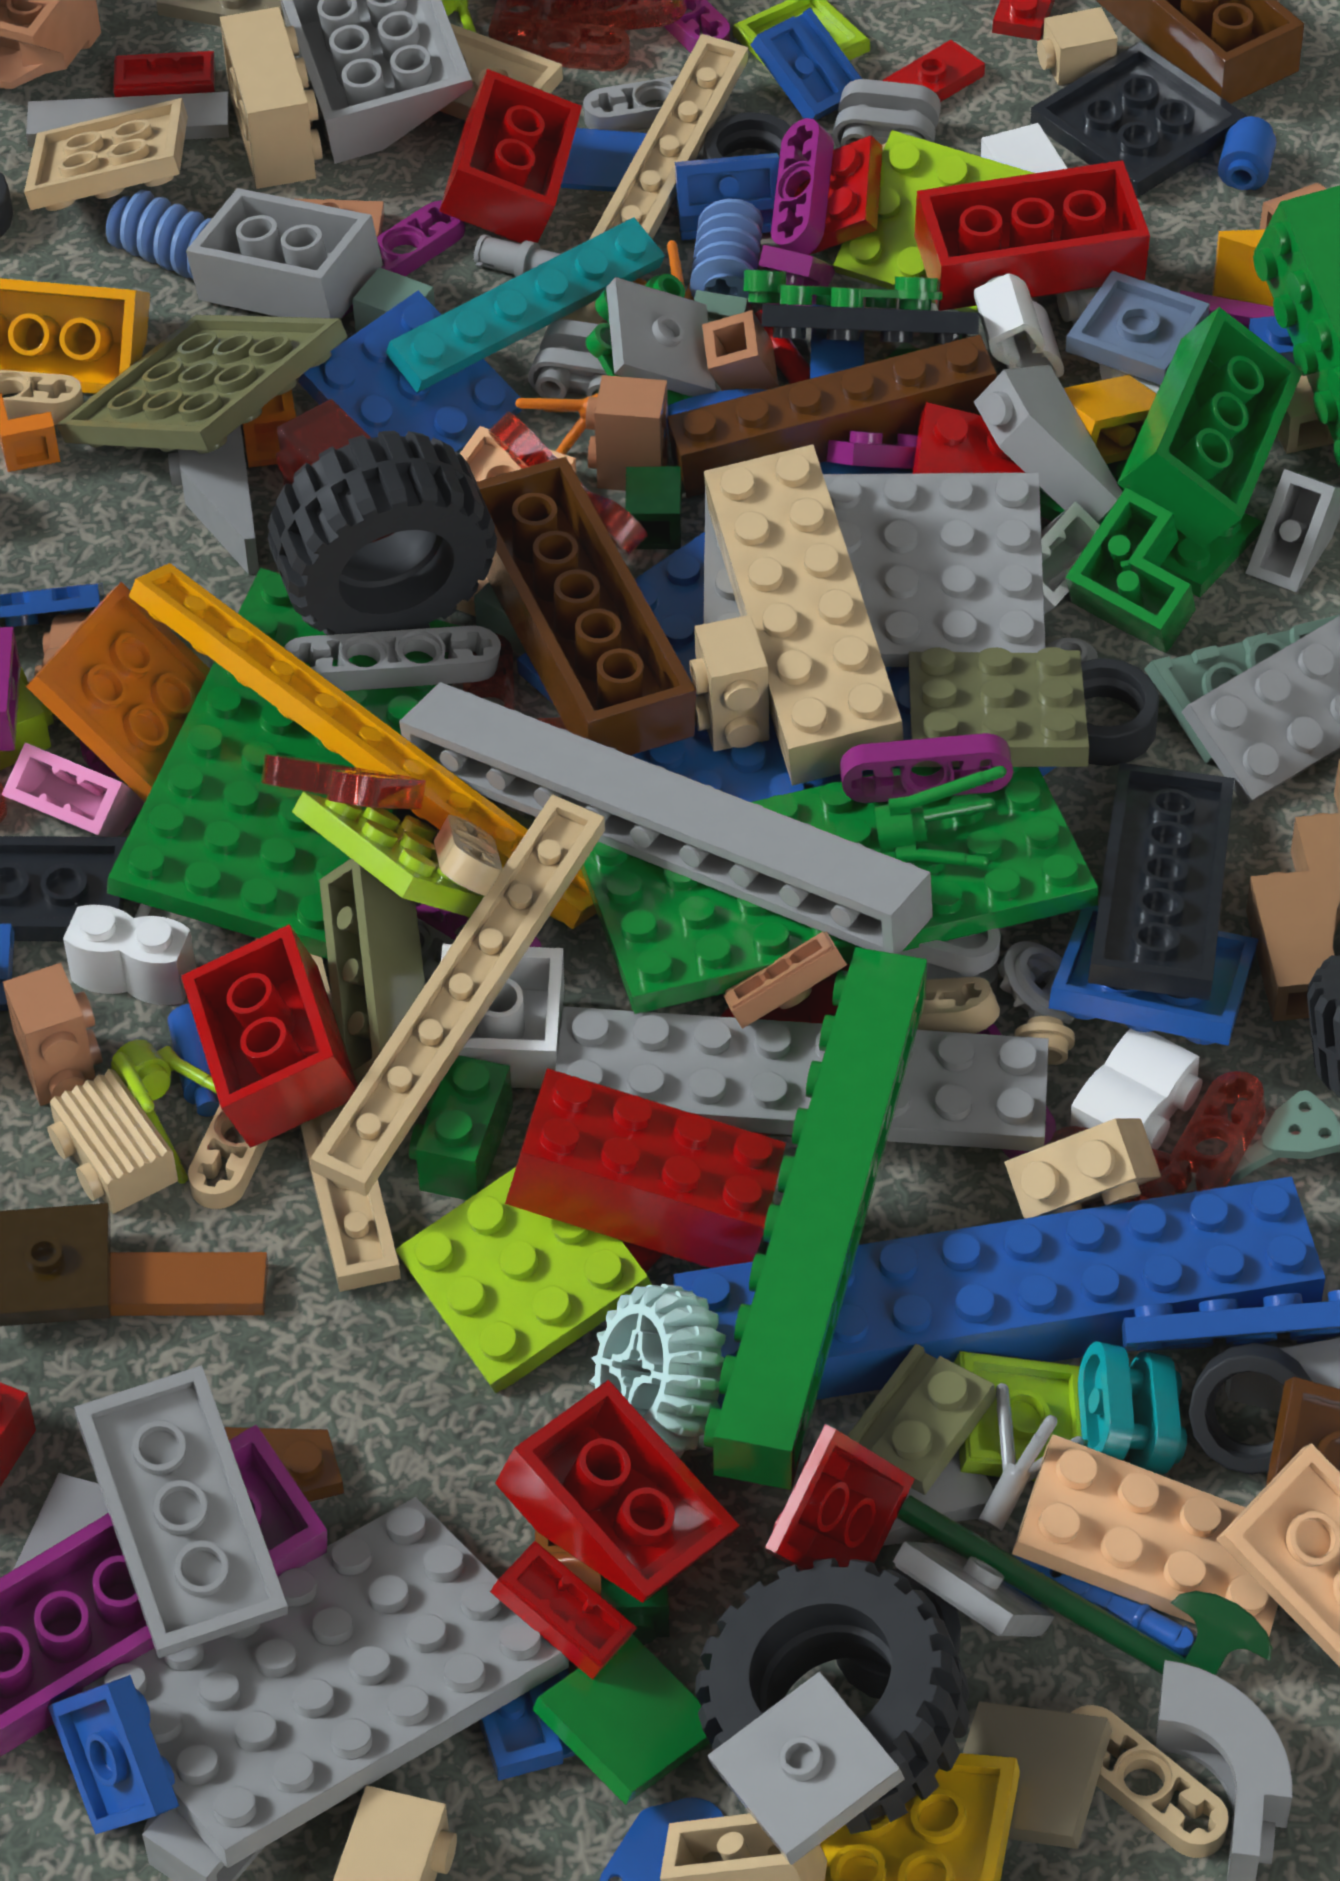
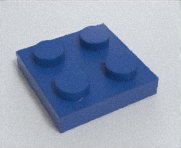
M131 1675L48 1705L95 1835L152 1818L179 1807L172 1787L175 1784L173 1770L167 1759L158 1750L149 1726L151 1720L149 1706L142 1693L135 1688Z

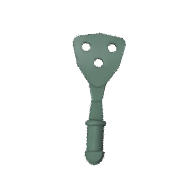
M1307 1090L1299 1091L1275 1110L1261 1135L1262 1137L1243 1154L1218 1165L1213 1164L1209 1167L1208 1171L1180 1184L1175 1182L1166 1190L1164 1196L1233 1186L1255 1169L1277 1158L1311 1159L1340 1152V1124L1334 1112L1312 1092ZM1301 1109H1309L1310 1111H1309V1112H1302V1111H1300V1110H1301ZM1293 1131H1298V1132H1300V1133L1297 1134V1135L1291 1134V1132H1293ZM1322 1135H1329L1330 1137H1329V1138H1322L1321 1136H1322Z

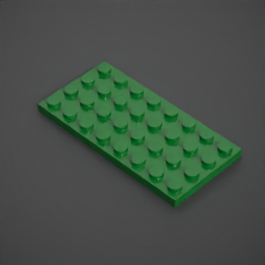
M260 568L238 614L282 647H285L289 641L295 638L326 635L323 631L320 632L304 622L301 614L295 611L280 573ZM438 619L430 622V628L459 626ZM413 651L404 655L414 663L423 664L433 660L430 655L421 651ZM445 652V659H448V652ZM356 655L349 658L351 663L359 667H371L377 664L376 660L367 655ZM333 660L332 666H337L338 660ZM214 661L108 876L107 894L255 938H261L290 924L310 954L328 959L319 880L351 858L292 813V810L303 791L326 799L330 792H335L352 800L362 810H366L368 804H374L395 816L402 801L385 788L372 783L365 773L339 754L328 750L318 738L295 721L284 717L274 705L251 688L240 684L234 675ZM436 685L343 692L401 735L399 721Z
M912 767L911 771L920 776H929L938 772L942 767ZM953 767V770H960V767ZM1013 767V776L1009 783L994 792L949 796L922 805L923 810L966 801L986 798L994 799L995 807L993 809L925 823L927 841L916 843L918 848L985 856L989 859V864L985 868L922 861L906 862L930 872L933 917L903 951L919 948L920 943L935 940L949 941L987 932V930L1004 928L1098 905V886L1038 767ZM900 768L893 769L894 776L900 775ZM873 774L866 775V776H862V777H870V776H873ZM842 781L788 794L775 795L751 803L761 805L774 812L880 852L874 806L888 805L889 801L876 803L854 801L845 794ZM597 842L581 867L634 1014L724 994V991L770 966L778 958L822 932L624 853L601 842ZM896 852L883 853L896 859ZM829 935L846 964H850L855 947L859 946Z

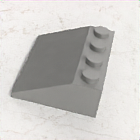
M280 0L286 26L293 25L295 28L299 48V56L297 58H304L309 83L308 90L313 89L318 119L334 164L386 149L473 87L472 78L441 0Z

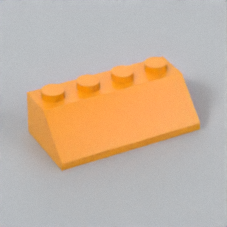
M0 278V370L70 375L80 381L82 393L96 394L142 358L147 342L150 293L130 289Z

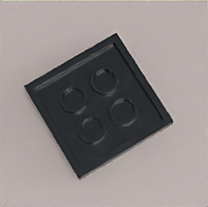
M1138 42L1031 107L1030 123H1039L1046 135L1089 165L1123 160L1135 195L1138 198L1223 145L1230 127L1236 124L1238 120L1247 117V115L1149 47Z

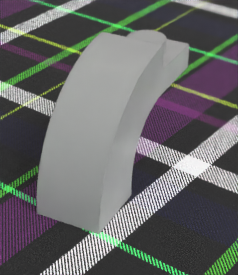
M1165 1660L1155 1747L1160 1751L1180 1754L1197 1761L1209 1769L1221 1782L1228 1795L1232 1812L1227 1881H1256L1258 1864L1272 1863L1275 1827L1287 1828L1292 1802V1776L1285 1748L1277 1731L1266 1715L1247 1695L1235 1686L1200 1668Z

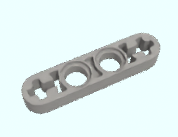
M456 626L304 636L289 641L284 648L302 662L309 663L310 668L341 691L437 685L440 682L452 684L487 680L498 669L501 642L498 636L487 628L481 626ZM413 651H421L430 655L433 660L423 664L414 663L404 655ZM445 652L449 653L448 659L444 658ZM356 655H367L376 660L377 664L371 667H359L351 663L349 658ZM333 660H338L337 666H332Z

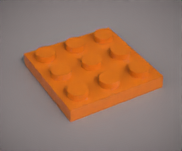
M120 582L107 594L26 687L145 802L210 668L164 623L153 619L146 609L129 597L131 590Z

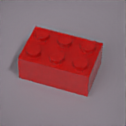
M487 69L468 111L439 212L521 244L526 240L538 243L556 205L582 106Z
M290 924L181 975L221 1109L250 1148L349 1101L358 1085L318 965Z

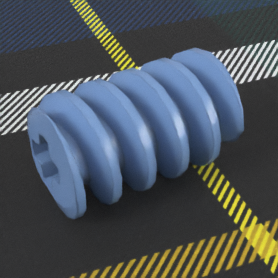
M139 190L132 198L130 196H123L112 206L106 222V236L108 242L117 249H125L133 256H141L149 263H157L163 269L172 270L182 277L193 279L186 250L212 218L205 220L204 216L198 211H190L188 213L184 205L173 204L171 206V202L167 198H154L151 191Z
M727 198L713 202L699 216L689 287L693 298H695L696 290L748 298L749 291H743L744 270L758 269L761 232L764 220L761 212L753 204L741 199Z

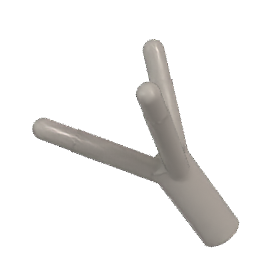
M1000 1383L996 1387L1003 1473L978 1519L984 1525L999 1532H1002L1026 1484L1037 1477L1043 1457L1037 1461L1035 1460L1057 1425V1418L1053 1415H1048L1016 1463L1009 1388L1004 1383ZM1075 1436L1070 1440L1083 1446L1085 1444V1440L1081 1436Z

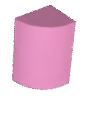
M28 743L24 744L1 794L8 799L100 837H118L121 835L145 803L126 784Z

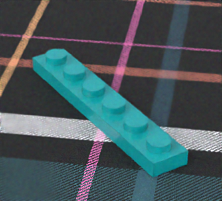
M635 217L391 340L385 353L418 393L548 326L552 322L596 301L615 277L633 282L660 268L666 255Z

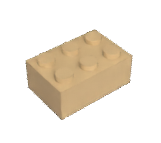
M279 7L220 17L229 94L256 189L316 179L314 160L322 159L323 155L318 130L311 129V127H313V121L318 120V110L313 89L304 91V88L309 87L304 58H294V56H299L294 26L285 27Z

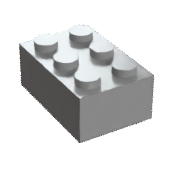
M240 188L234 191L186 250L199 300L277 317L341 319L353 304L352 299L376 270L383 265L372 215Z

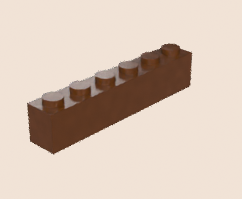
M976 335L667 416L672 458L675 466H681V484L686 498L705 493L704 471L812 444L814 445L819 463L826 462L829 440L849 441L850 431L883 433L882 443L894 444L897 443L898 434L918 435L921 412L926 402L981 415L974 401L996 379V371L981 335Z

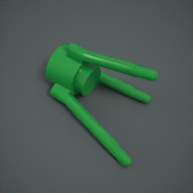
M997 766L910 796L888 799V805L874 806L880 852H896V859L903 862L922 861L956 866L987 867L989 859L985 856L918 848L916 843L927 841L925 823L993 809L995 807L994 799L986 798L925 810H923L922 805L1002 778L1006 775V768L1004 766Z

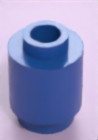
M1244 117L1228 130L1218 165V174L1227 186L1238 190H1257L1267 182L1277 145L1273 129L1267 121L1259 117Z

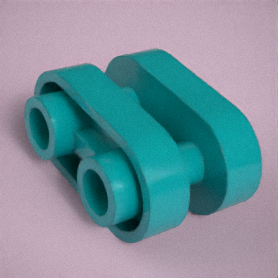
M1096 1341L1088 1347L1083 1356L1078 1375L1081 1436L1085 1440L1084 1446L1120 1460L1125 1458L1129 1450L1131 1464L1160 1475L1166 1474L1173 1464H1178L1181 1461L1187 1445L1186 1429L1181 1426L1178 1401L1182 1388V1379L1180 1373L1175 1370L1171 1357L1141 1351L1134 1357L1129 1367L1128 1354L1122 1346Z

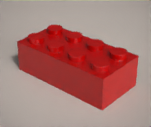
M1123 160L917 191L914 236L927 277L938 278L937 292H943L942 300H935L938 311L977 306L974 290L986 284L990 279L1004 276L1008 273L1018 276L1026 283L1031 297L1101 287L1112 270L1142 281L1145 280L1150 233Z
M547 1068L505 1204L709 1268L753 1262L764 1234L765 1220L768 1208L772 1204L786 1142Z

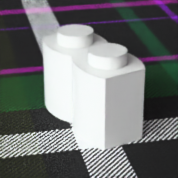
M1008 273L1004 276L994 277L986 284L974 290L975 302L990 352L998 361L1006 364L1008 369L1051 365L1057 378L1063 376L1064 366L1048 314L1043 306L1032 301L1028 286L1021 278Z
M105 905L77 907L63 937L71 980L75 984L97 993L117 994L128 992L141 1001L156 1005L184 1003L187 994L181 975L196 969L191 933L188 927L173 919L160 916L133 918L120 909Z
M1130 1028L1117 1043L1105 1064L1094 1072L1075 1098L1071 1106L1070 1130L1074 1133H1079L1115 1118H1141L1154 1153L1161 1146L1169 1131V1119L1178 1108L1187 1111L1200 1093L1202 1087V1079L1198 1077L1200 1057L1154 1032H1139Z

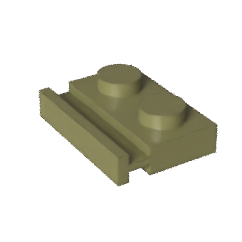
M915 1344L847 1436L915 1478L911 1488L926 1495L996 1399L995 1386L992 1382L941 1356L938 1359L925 1353L924 1347Z

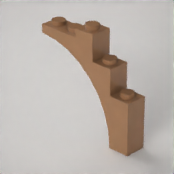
M1340 759L1334 790L1339 813H1318L1311 816L1295 817L1290 851L1295 872H1273L1267 875L1250 876L1246 913L1252 937L1258 939L1256 954L1273 1021L1309 1018L1308 985L1323 961L1334 955L1333 939L1340 924Z

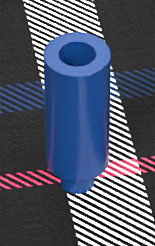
M190 1004L181 1005L175 1008L167 1019L173 1049L181 1059L211 1075ZM179 1073L185 1100L191 1104H196L199 1115L204 1117L215 1115L220 1105L217 1094Z

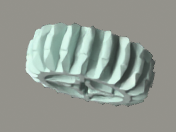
M662 1284L661 1286L647 1285L646 1287L636 1286L631 1295L620 1296L617 1310L607 1312L606 1331L597 1332L600 1346L598 1354L591 1357L596 1366L595 1376L589 1381V1384L595 1386L596 1389L609 1379L672 1451L681 1458L685 1450H696L699 1436L704 1435L711 1407L721 1409L717 1399L720 1375L725 1359L722 1357L721 1348L726 1340V1335L716 1331L719 1323L718 1314L709 1311L706 1298L696 1296L693 1291L683 1290L681 1286Z

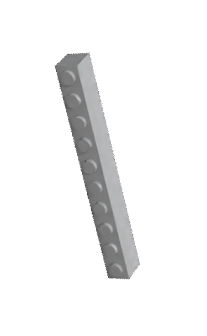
M440 682L399 721L401 735L482 796L535 817L538 816L552 794L605 817V831L598 842L822 932L827 931L829 935L859 947L900 954L933 917L931 875L929 871L877 852L859 843H854L828 833L810 824L774 812L761 805L725 793L710 785H705L676 774L661 766L653 765L614 748L578 736L565 729L524 715L519 711L493 703L470 692H465Z

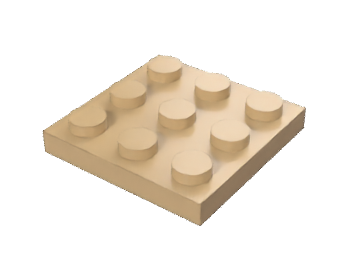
M178 98L37 133L24 190L30 211L43 207L48 211L61 210L72 205L76 199L93 195L98 199H105L120 194L125 187L142 183L148 187H155L171 181L175 175L180 174L188 119L183 99Z

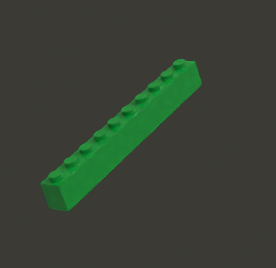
M855 947L849 970L840 969L837 972L832 1004L838 1006L835 1016L826 1014L824 1017L819 1041V1050L825 1052L822 1062L812 1061L808 1072L806 1097L811 1098L808 1109L799 1107L797 1110L792 1132V1144L798 1145L795 1156L785 1155L780 1168L778 1192L784 1193L781 1205L770 1204L765 1220L763 1238L765 1242H769L766 1255L756 1253L752 1263L749 1279V1291L755 1292L752 1305L742 1303L738 1311L734 1332V1341L740 1343L737 1356L726 1355L723 1362L719 1393L724 1394L725 1398L721 1409L711 1407L706 1421L704 1446L713 1448L714 1475L792 1490L926 1000L927 959Z

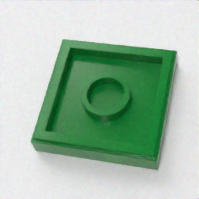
M633 1634L593 1680L578 1668L538 1696L532 1709L625 1805L710 1743L703 1731L698 1716L701 1708L698 1699Z

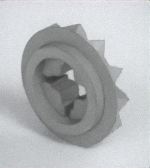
M1023 941L1013 944L1004 953L1003 959L996 967L1003 977L1000 988L1012 994L1015 999L1013 1007L1024 1008L1028 1012L1029 1018L1052 1016L1060 1019L1063 1023L1070 1024L1075 1019L1074 1017L1068 1015L1065 1011L1048 1008L1051 987L1063 958L1051 949L1038 943ZM1044 981L1047 985L1041 990L1035 983L1039 984Z

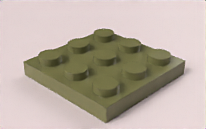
M936 647L927 649L924 652L909 651L908 677L911 740L989 733L1002 737L1008 743L1013 767H1088L1089 741L1080 650L1048 647L1039 650L1037 653H1011L1003 648L992 647L981 652H952L946 648ZM981 760L980 767L990 766L991 760ZM922 761L913 767H942V765L935 761ZM952 761L953 767H960L959 761Z

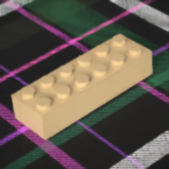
M814 445L704 471L708 511L738 610L741 616H752L768 665L769 712L792 786L841 774V759L854 746L868 743L902 741V719Z

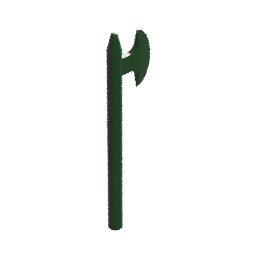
M911 1495L905 1500L897 1515V1518L967 1560L970 1557H974L992 1566L1005 1577L1004 1582L1163 1675L1165 1660L1184 1663L1217 1675L1227 1655L1237 1649H1246L1268 1661L1271 1660L1272 1645L1267 1632L1256 1618L1237 1603L1217 1594L1193 1591L1179 1594L1171 1602V1604L1188 1614L1197 1626V1638L1187 1657H1184Z

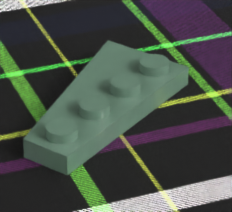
M1340 615L1295 625L1290 630L1267 635L1266 632L1246 637L1242 642L1218 648L1216 645L1197 649L1189 655L1170 659V656L1152 660L1144 670L1206 764L1213 759L1182 714L1184 708Z

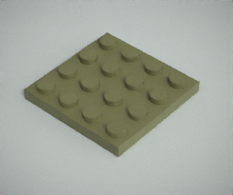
M195 315L59 422L57 427L65 443L89 444L94 448L109 445L124 446L129 450L144 447L160 448L164 452L179 449L196 450L200 454L209 453L222 447L227 442L226 436L238 426L260 416L262 407L271 399L293 389L297 384L296 379L309 368L327 361L331 357L330 351L347 338V334L340 318Z

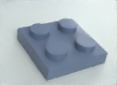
M1112 270L1067 334L1066 352L1161 385L1181 338L1209 316L1210 304Z

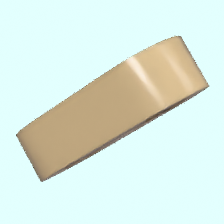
M981 977L926 980V1000L917 1030L975 1034L987 1029L996 1021L1000 1014V1007L989 982Z

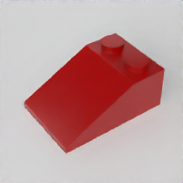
M609 1379L517 1445L512 1450L495 1482L496 1486L538 1533L642 1603L731 1536L740 1526Z
M825 1424L812 1452L804 1462L802 1473L784 1510L780 1513L774 1524L773 1532L765 1547L766 1552L791 1566L796 1564L801 1571L814 1568L813 1560L836 1558L839 1567L847 1568L852 1559L875 1563L915 1478L842 1432Z

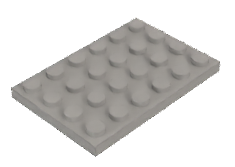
M1039 473L823 474L885 667H908L909 652H924L927 649L936 647L946 648L952 652H981L987 648L998 647L1006 649L1011 653H1037L1045 648ZM705 487L704 624L741 617L708 511Z
M414 1497L328 1545L327 1553L300 1568L283 1572L278 1577L288 1605L287 1615L158 1658L154 1648L129 1663L113 1667L105 1676L83 1687L82 1692L131 1675L135 1688L142 1693L149 1706L151 1716L149 1726L158 1750L167 1759L173 1770L175 1784L172 1787L179 1803V1807H176L177 1811L223 1864L229 1868L362 1790L366 1785L379 1780L569 1668V1660L561 1651H558L545 1640L539 1632L531 1628L490 1593L498 1579Z

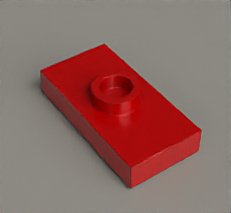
M949 40L881 81L925 86L934 91L939 97L940 102L984 77L985 63L953 40Z
M214 51L115 56L114 95L115 97L215 92L216 63Z
M536 1541L507 1569L490 1591V1593L531 1628L539 1632L545 1640L558 1651H561L565 1657L592 1680L637 1629L632 1622Z

